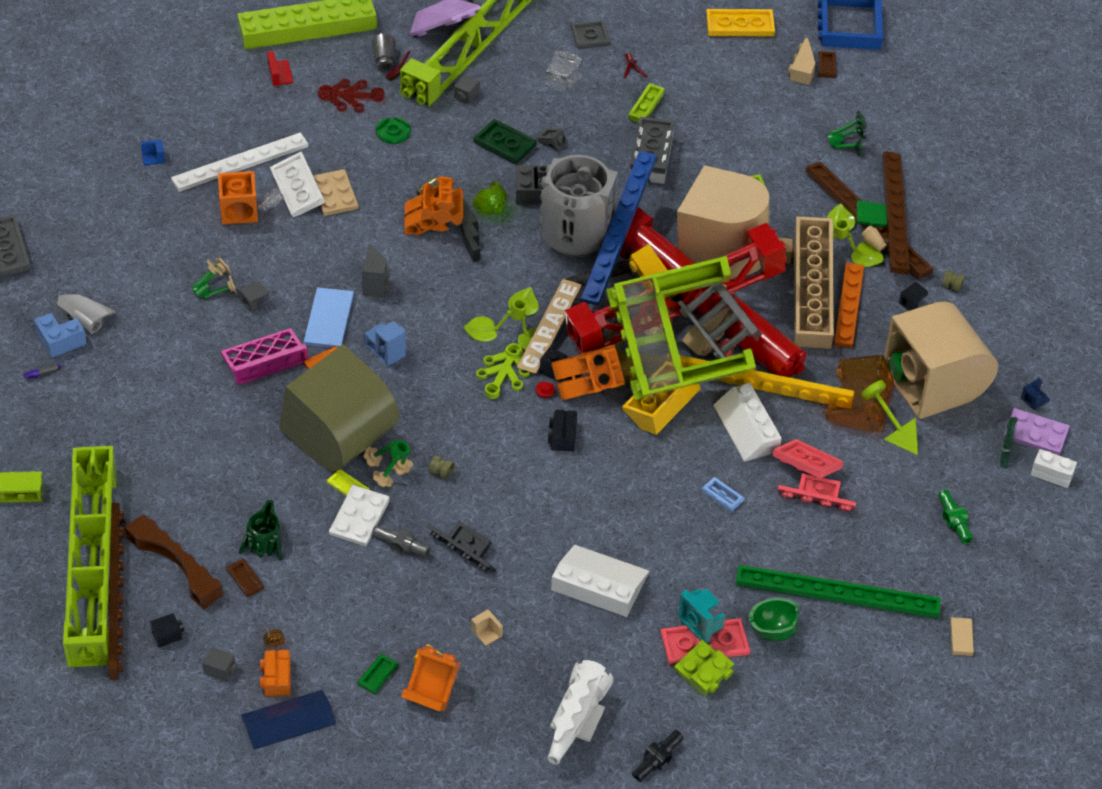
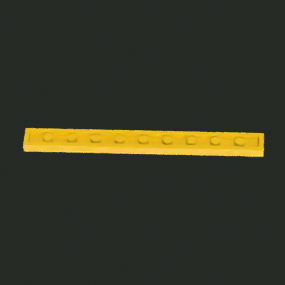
M667 353L666 361L672 363L670 354ZM679 355L682 367L709 362ZM755 370L716 379V381L738 386L751 383L753 389L851 409L853 404L854 391Z

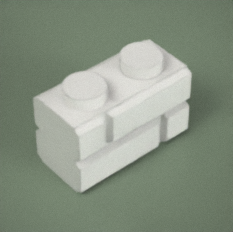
M1039 449L1031 475L1068 488L1077 462Z

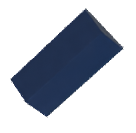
M323 690L241 714L253 749L336 724L329 700Z

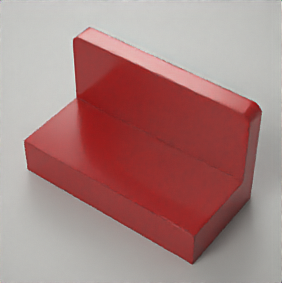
M274 51L267 52L273 86L292 84L293 79L289 61H276Z

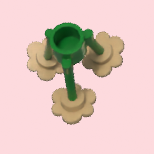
M221 258L215 259L217 265L208 259L209 271L191 287L199 299L204 297L207 300L215 294L230 289V292L234 291L237 296L236 284L233 283L231 276H229L230 281L227 282V286L208 292L211 288L207 283L218 273L221 276L224 272L228 275L231 274L229 266Z
M392 440L389 445L379 451L377 448L370 446L365 450L363 458L366 460L369 467H378L382 460L381 454L390 449L392 462L385 472H373V479L381 487L392 486L393 481L388 475L392 469L395 470L397 475H403L404 473H409L410 468H412L413 463L407 460L411 449H409L406 442L401 440L395 442Z

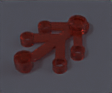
M342 79L332 87L330 85L321 86L318 90V97L321 100H329L337 107L339 112L347 110V104L337 99L343 98L354 107L355 112L361 113L364 111V104L359 103L355 99H372L375 102H381L385 98V91L377 87L373 88L371 93L356 92L359 89L367 88L366 80H358L356 84L350 87V80Z

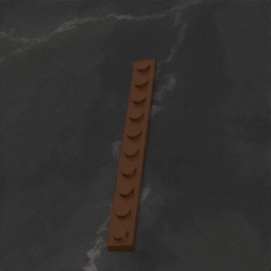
M883 151L882 165L890 273L908 275L910 266L901 154Z
M821 161L807 166L806 173L839 204L841 203L857 220L856 203L857 200H862ZM861 224L865 229L870 226L866 224ZM873 226V228L876 227L887 244L886 249L888 250L887 227ZM908 245L909 271L918 279L932 274L934 268Z
M112 503L108 666L110 680H119V672H123V661L119 660V655H123V643L119 642V638H123V625L119 624L120 621L124 620L123 608H120V604H124L123 592H120V588L124 587V576L120 575V571H124V559H120V555H124V543H121V539L125 538V533L121 523H125L124 511H120L119 503Z

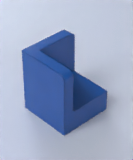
M162 139L141 142L144 165L165 163Z

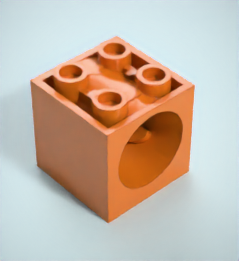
M254 171L218 173L222 225L258 222Z

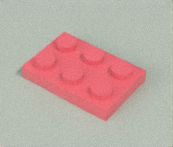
M797 439L777 447L773 451V456L780 459L781 462L788 463L797 470L805 471L818 479L842 469L844 461Z

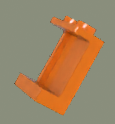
M425 646L424 648L417 649L418 657L408 687L403 689L401 697L439 712L444 711L447 707L461 662L455 660L456 656L444 653V655L436 653L437 649Z

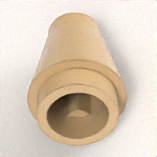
M869 226L861 234L863 241L879 252H882L887 247L876 227Z

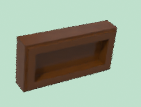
M819 51V77L836 78V52Z
M244 558L226 567V571L246 598L265 589L263 583Z

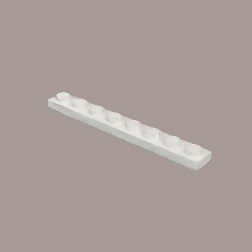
M300 132L173 176L171 181L178 192L218 179V173L238 172L307 148L308 142Z

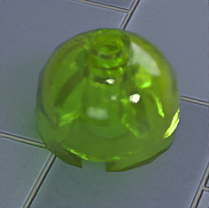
M494 181L489 184L491 186L489 189L486 190L484 187L472 201L474 203L472 206L485 216L500 215L506 209L505 204L508 198L506 190L499 181Z

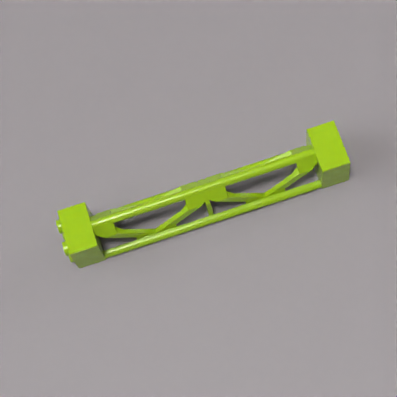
M487 0L480 7L481 9H478L475 15L468 17L454 31L452 36L424 63L411 58L400 69V94L408 99L417 91V103L424 105L428 101V107H430L532 0H516L521 3L511 13L510 9L514 0H508L500 20L486 21L484 19L485 14L497 1ZM479 27H491L493 32L481 42ZM458 40L465 42L456 65H440L441 59ZM471 45L477 47L468 57L466 56ZM447 72L449 77L440 85V73Z

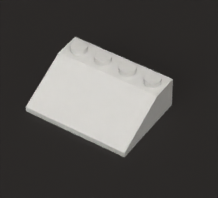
M574 545L559 562L552 576L551 590L627 617L649 574V570Z

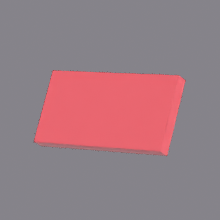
M741 618L725 620L724 627L712 634L711 641L707 643L716 652L720 650L726 657L750 655L751 652ZM686 626L660 630L669 666L676 665L700 642Z

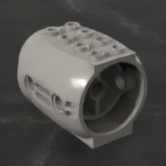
M570 155L560 159L553 158L551 165L548 164L546 177H543L541 181V188L543 190L540 197L542 204L540 207L541 219L539 227H542V237L545 242L559 253L575 258L588 256L601 249L615 213L618 172L609 170L598 159L586 155Z

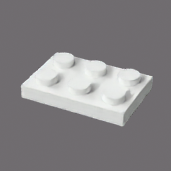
M352 485L329 530V535L367 546L375 527L378 525L390 501L389 496Z

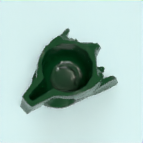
M267 500L262 509L249 518L246 534L238 554H241L248 545L250 553L256 550L258 557H262L267 550L268 555L272 556L277 548L279 560H282L281 530L279 519L275 514L274 501Z

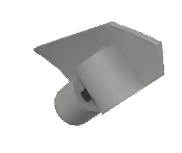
M79 294L59 295L57 306L63 310L65 319L70 321L77 318L83 329L90 334H94L101 328L102 318L116 314L115 310Z

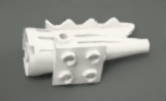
M583 660L582 664L577 662L573 667L569 688L550 725L551 729L556 730L547 757L548 761L552 764H559L576 737L590 742L605 710V706L598 703L612 686L613 676L611 673L608 676L604 672L605 667L597 662Z

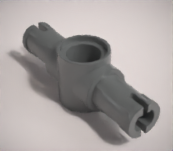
M377 525L374 529V537L386 541L390 549L400 552V555H404L407 552L428 558L431 553L430 546L418 542L413 533L405 528H401L398 532Z

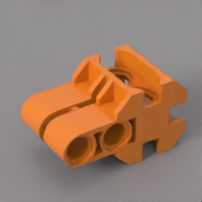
M443 176L437 178L436 181L439 185L434 188L429 183L424 184L421 195L405 202V235L416 234L418 236L431 229L444 232L449 230L446 226L447 222L452 221L456 226L462 223L463 190L460 187L453 190L455 181L452 178Z
M615 345L587 351L551 363L556 380L572 376L571 379L557 383L561 400L597 393L607 388H615L625 384ZM601 355L604 358V363L601 365L595 364L593 361L594 357ZM587 373V374L582 375V376H579V377H576V376H575V375H578V374ZM601 374L609 376L610 379L607 383L599 381L598 378Z

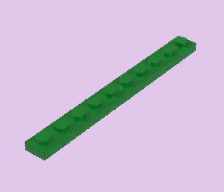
M743 565L738 566L735 586L939 618L940 597Z

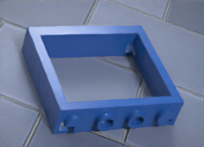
M818 0L817 8H820L817 14L818 39H821V46L881 50L883 42L882 0ZM827 5L873 8L874 35L828 32Z

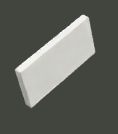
M302 152L270 167L292 217L299 216L325 203Z

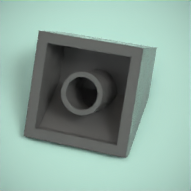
M368 245L362 268L363 295L385 298L386 292H390L391 281H388L390 278V268H387V260L373 245Z

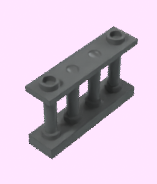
M722 283L709 286L707 290L689 305H686L681 300L678 302L682 307L680 312L685 318L690 317L715 349L713 354L717 359L727 357L725 354L746 336L753 335L757 339L762 335L758 327ZM719 293L722 297L720 302L700 319H697L692 311L712 294ZM730 307L733 310L731 316L709 334L703 325L722 309ZM741 320L745 325L742 327L743 330L720 348L714 339L736 321L739 322Z

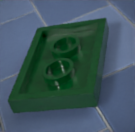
M493 119L474 137L475 144L516 165L537 145V140L496 119Z

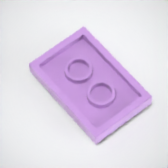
M1014 408L1003 439L1034 449L1049 451L1059 456L1070 425Z

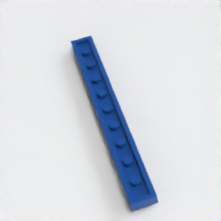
M638 152L581 297L582 302L600 306L655 165L656 154Z

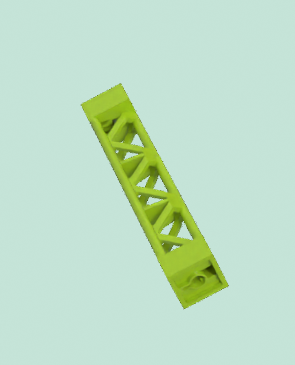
M113 446L73 448L66 606L63 647L67 667L109 665L107 615L112 488H116L117 466ZM88 494L92 496L91 514L85 515L82 496ZM103 494L102 514H99L100 496ZM76 524L82 536L80 538L76 536ZM84 544L90 547L88 567H82L80 547ZM98 546H100V566H97ZM74 557L76 559L77 567H74ZM73 577H75L80 588L77 591L73 588ZM84 597L87 599L86 628L81 630L77 600ZM98 598L97 629L94 631L95 601ZM72 610H73V616H74L75 627H74L73 624L71 623Z

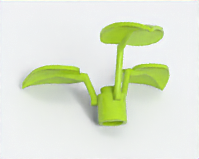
M841 203L833 208L827 218H833V241L835 237L840 240L848 237L854 250L851 258L855 264L873 267L882 263L884 260L882 253L866 242H861L857 248L855 247L849 232L855 226L853 215Z
M532 287L523 289L510 297L508 300V308L510 310L507 311V314L497 326L494 327V322L490 318L480 316L464 325L466 333L476 341H492L497 337L495 330H498L506 319L511 316L516 321L522 320L524 333L519 335L518 344L525 351L537 329L531 328L527 331L525 323L526 316L535 314L539 309V304Z

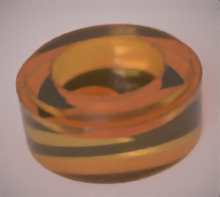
M273 629L264 634L263 641L266 647L273 648L281 646L285 641V637L281 630Z

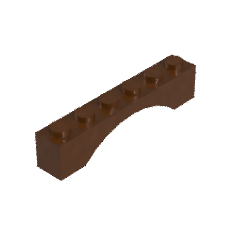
M143 514L124 527L126 539L138 550L163 555L180 567L189 583L190 598L203 610L222 597L221 582L217 578H213L204 566L196 563L195 558L191 554L184 552L178 542L172 541L166 531L159 529L153 519H149Z

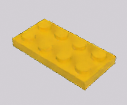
M706 9L708 36L775 37L773 9Z

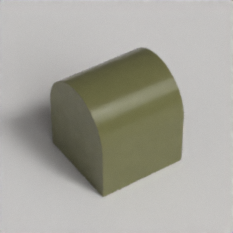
M342 344L286 386L279 429L323 468L329 471H338L393 429L399 422V410L392 393L382 379L349 348Z

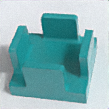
M698 588L691 593L685 590L680 594L678 618L700 641L703 639L706 643L710 642L711 635L722 629L725 624V615L723 613L713 618L709 610L719 605V600L708 589L701 591Z

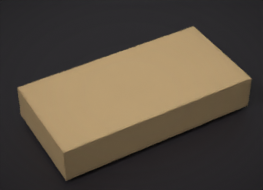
M951 617L952 655L973 656L972 619Z

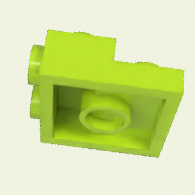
M702 639L674 666L673 670L699 693L706 696L709 692L713 694L723 679L727 680L734 672L732 670L734 663L720 650L716 652Z

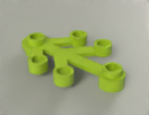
M512 343L505 348L504 352L484 357L483 364L489 368L478 369L476 377L479 380H485L487 376L498 373L494 382L488 383L485 386V396L487 398L496 399L499 397L500 386L506 375L510 379L511 387L514 391L522 390L523 382L518 379L512 368L513 362L518 366L523 356V350L520 345ZM505 360L504 363L493 366L494 362ZM518 368L520 377L527 378L530 375L529 371L522 373V371L526 370Z

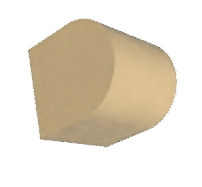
M704 165L677 211L678 249L694 262L700 263L723 257L747 245L748 230L764 223L769 224V192L767 188L753 177ZM750 257L730 267L731 277L739 275L750 260ZM757 260L747 275L761 268L759 260Z
M936 302L892 316L882 367L919 419L973 401L995 379L998 372L997 359L953 303ZM905 352L901 356V365L908 381L895 382L889 365L893 353Z

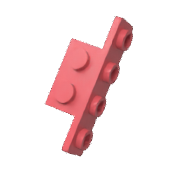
M802 473L799 489L778 485V493H781V496L785 498L796 496L800 497L801 501L812 503V500L820 502L821 506L831 507V505L839 506L840 510L847 512L856 508V502L838 498L840 481L827 478L818 479L809 474Z

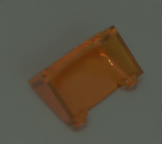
M883 354L840 359L839 366L836 368V376L842 383V389L854 391L853 404L851 409L841 408L834 404L828 405V408L825 410L826 419L836 425L872 433L882 432L887 413L876 397L864 400L861 393L873 383L883 380L886 387L879 395L889 408L894 379Z

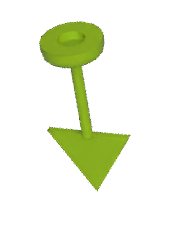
M879 380L867 387L861 393L862 398L869 400L876 397L897 428L895 432L884 440L918 455L916 418L901 427L879 395L886 387L885 382Z

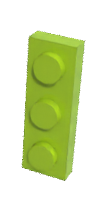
M649 83L628 114V119L639 123L640 116L649 118L664 95L665 88Z

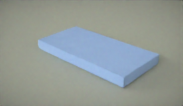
M317 287L304 338L305 346L322 348L337 346L338 348L343 344L354 291Z

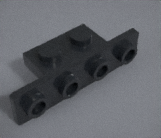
M460 520L448 536L431 524L427 526L432 531L430 535L439 541L441 538L446 540L447 543L445 545L453 551L459 549L462 551L461 556L470 562L472 559L477 561L476 566L487 572L489 569L493 573L496 569L482 559L492 544L490 540Z

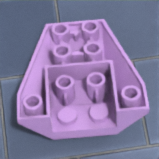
M463 0L440 1L416 13L410 35L421 37L427 34L426 31L443 24L449 26L462 21V19L471 17L476 14V10L481 8L477 4Z

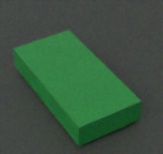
M381 653L357 681V685L375 695L396 670L399 663Z

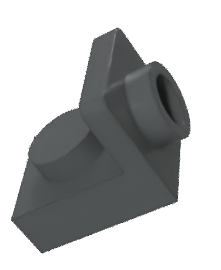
M546 128L537 137L538 142L541 144H553L557 152L568 143L562 128Z

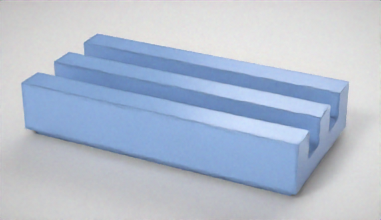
M715 477L704 485L701 490L731 512L745 500L743 496ZM713 484H715L722 490H718L716 487L713 486ZM726 493L734 497L736 501L728 497Z

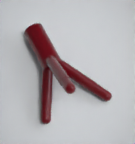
M408 50L398 67L385 76L387 80L391 81L400 74V69L411 51Z
M626 53L625 58L628 65L623 78H627L631 67H634L642 76L647 78L648 76L636 65L637 60H633L631 53Z

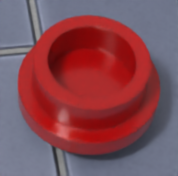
M540 382L536 386V393L542 398H549L555 392V387L550 382Z

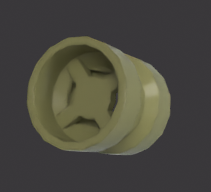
M947 270L941 286L945 288L950 287L953 288V291L960 292L965 281V275H957L953 271Z
M435 455L429 465V473L433 475L438 474L445 480L449 479L446 477L447 472L452 474L455 469V462L445 461L439 455Z

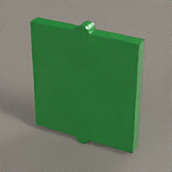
M857 200V223L872 227H887L885 204Z

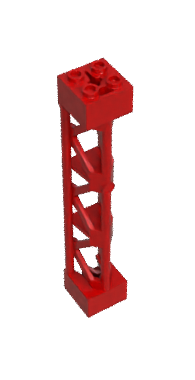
M768 223L748 230V244L737 251L725 255L727 256L729 267L750 257V260L735 279L722 283L727 286L726 289L730 294L760 280H766L785 272V263H787L785 257L786 246L783 241L778 239L775 229L771 228ZM759 260L762 272L745 279L754 264ZM653 286L637 292L631 297L650 293L653 290ZM709 286L703 287L701 290L704 292ZM700 288L691 290L682 302L689 305ZM719 293L712 294L697 308L721 298V295ZM665 299L666 307L673 309L672 312L668 313L670 320L683 315L680 312L682 307L678 302ZM654 300L627 307L630 310L642 304V307L631 321L634 336L662 324L660 317L657 318L656 302ZM582 302L565 310L568 334L580 354L623 341L620 331L623 330V326L606 321L607 319L610 320L617 317L616 312L619 309L611 310L610 306L591 312L586 302ZM648 312L652 321L637 327L645 313ZM602 328L619 332V335L603 342Z

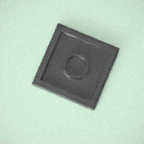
M604 20L571 24L577 49L610 45Z

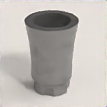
M379 34L372 40L377 69L379 71H391L394 67L396 40L390 34Z

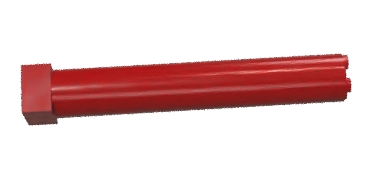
M637 208L620 252V256L623 259L628 258L650 244L667 270L696 264V262L653 228L652 217L641 208ZM701 288L695 295V297L692 299V301L703 293ZM690 291L679 293L678 296L684 300ZM731 293L762 333L757 339L753 335L746 336L737 345L743 350L751 349L753 358L774 375L791 378L795 374H801L805 369L803 364L807 353L734 293ZM721 298L694 310L703 316L717 305ZM741 320L739 322L736 321L724 331V334L732 339L743 330L742 327L745 325Z

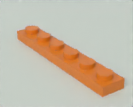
M846 262L834 340L835 346L853 347L864 265Z

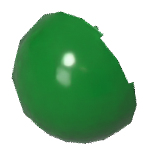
M768 598L757 603L749 613L752 628L764 640L772 642L785 641L797 632L798 604L790 599Z

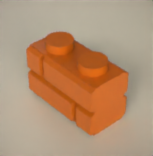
M265 651L264 659H260V670L264 672V677H260V689L265 690V696L291 695L290 651Z

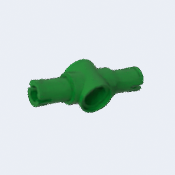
M947 489L940 491L938 498L944 507L942 516L943 520H946L949 525L947 527H952L957 532L962 544L972 542L973 536L967 527L968 513L965 507H959Z

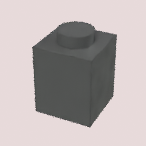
M466 74L454 86V98L468 104L480 92V81Z
M212 647L203 661L204 674L227 682L229 677L234 676L237 671L235 655Z

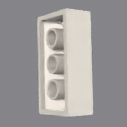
M751 383L732 387L713 405L744 462L773 454L774 449L781 446L782 438Z

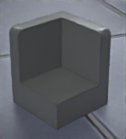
M260 281L240 290L241 302L251 313L258 310L257 301L269 295V291Z

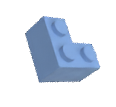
M52 313L34 319L36 334L51 358L87 344L85 330L77 318L60 325Z
M392 321L387 325L381 323L364 333L365 345L387 366L406 356V332L396 322Z

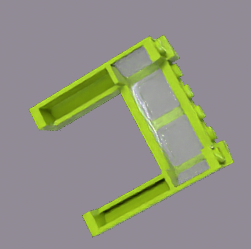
M727 256L616 283L613 288L606 289L610 309H619L616 312L618 323L622 322L623 330H620L623 341L627 340L628 348H625L628 360L631 359L633 366L630 367L632 377L637 379L630 381L635 400L755 370L756 365L751 349L743 350L741 354L682 368L664 299L667 296L729 281L731 271Z

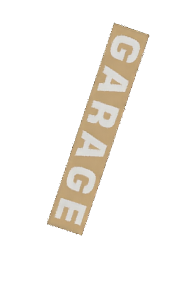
M566 279L561 281L517 368L537 373L540 367V359L551 346L565 318V310L571 307L581 284Z

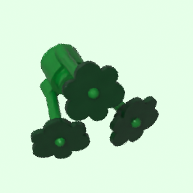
M858 110L855 121L831 131V133H828L831 147L835 146L836 149L855 148V151H858L859 156H861L862 137L863 139L866 138L864 129L867 128V123L863 114ZM855 125V129L842 133V131ZM856 132L858 135L861 134L858 137V141H855V144H841L844 142V136Z

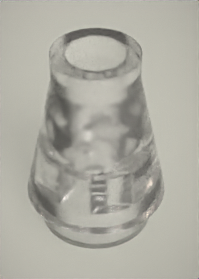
M277 188L270 189L258 205V209L266 213L282 203L284 199L283 194Z

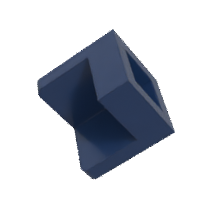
M1040 378L1023 387L1021 399L1033 410L1050 400L1040 390L1042 384Z

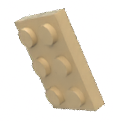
M345 169L313 175L325 200V203L320 205L324 216L359 209Z

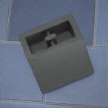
M516 165V204H537L540 202L543 190L541 188V181L543 177H546L548 165Z

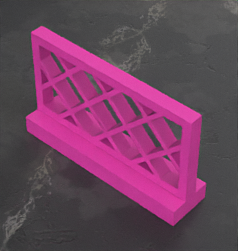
M291 328L221 351V355L234 375L237 385L304 364L303 361L308 359L307 347L305 344H301ZM286 335L291 336L289 340L281 339ZM268 341L273 342L271 346L263 345ZM278 344L285 345L284 348L276 347ZM249 347L256 348L254 352L246 351ZM264 350L267 351V353L261 354L259 353V351ZM231 353L238 354L236 358L228 356ZM242 356H248L249 359H248V360H244V359H241V357H242Z

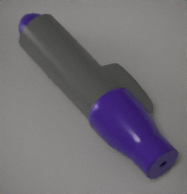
M54 363L24 373V378L40 377L57 371L61 366Z

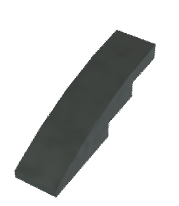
M463 197L461 232L466 249L472 261L476 262L480 260L478 219Z

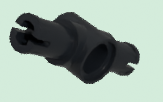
M674 730L664 741L651 743L644 752L643 762L632 772V776L641 783L652 771L662 770L661 767L671 761L672 750L683 741V735L678 730Z

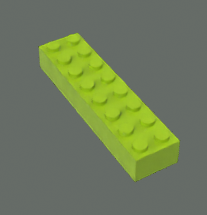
M324 0L237 13L238 28L244 49L377 29V15L372 0Z

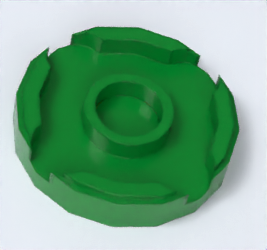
M390 117L385 118L376 125L377 137L388 144L401 143L410 136L409 123L399 117H394V119H390Z

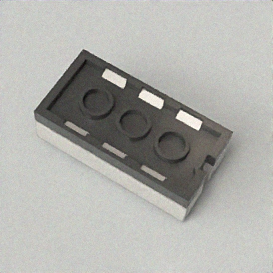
M640 116L630 172L639 151L656 154L657 159L649 180L652 183H665L673 139L674 121Z

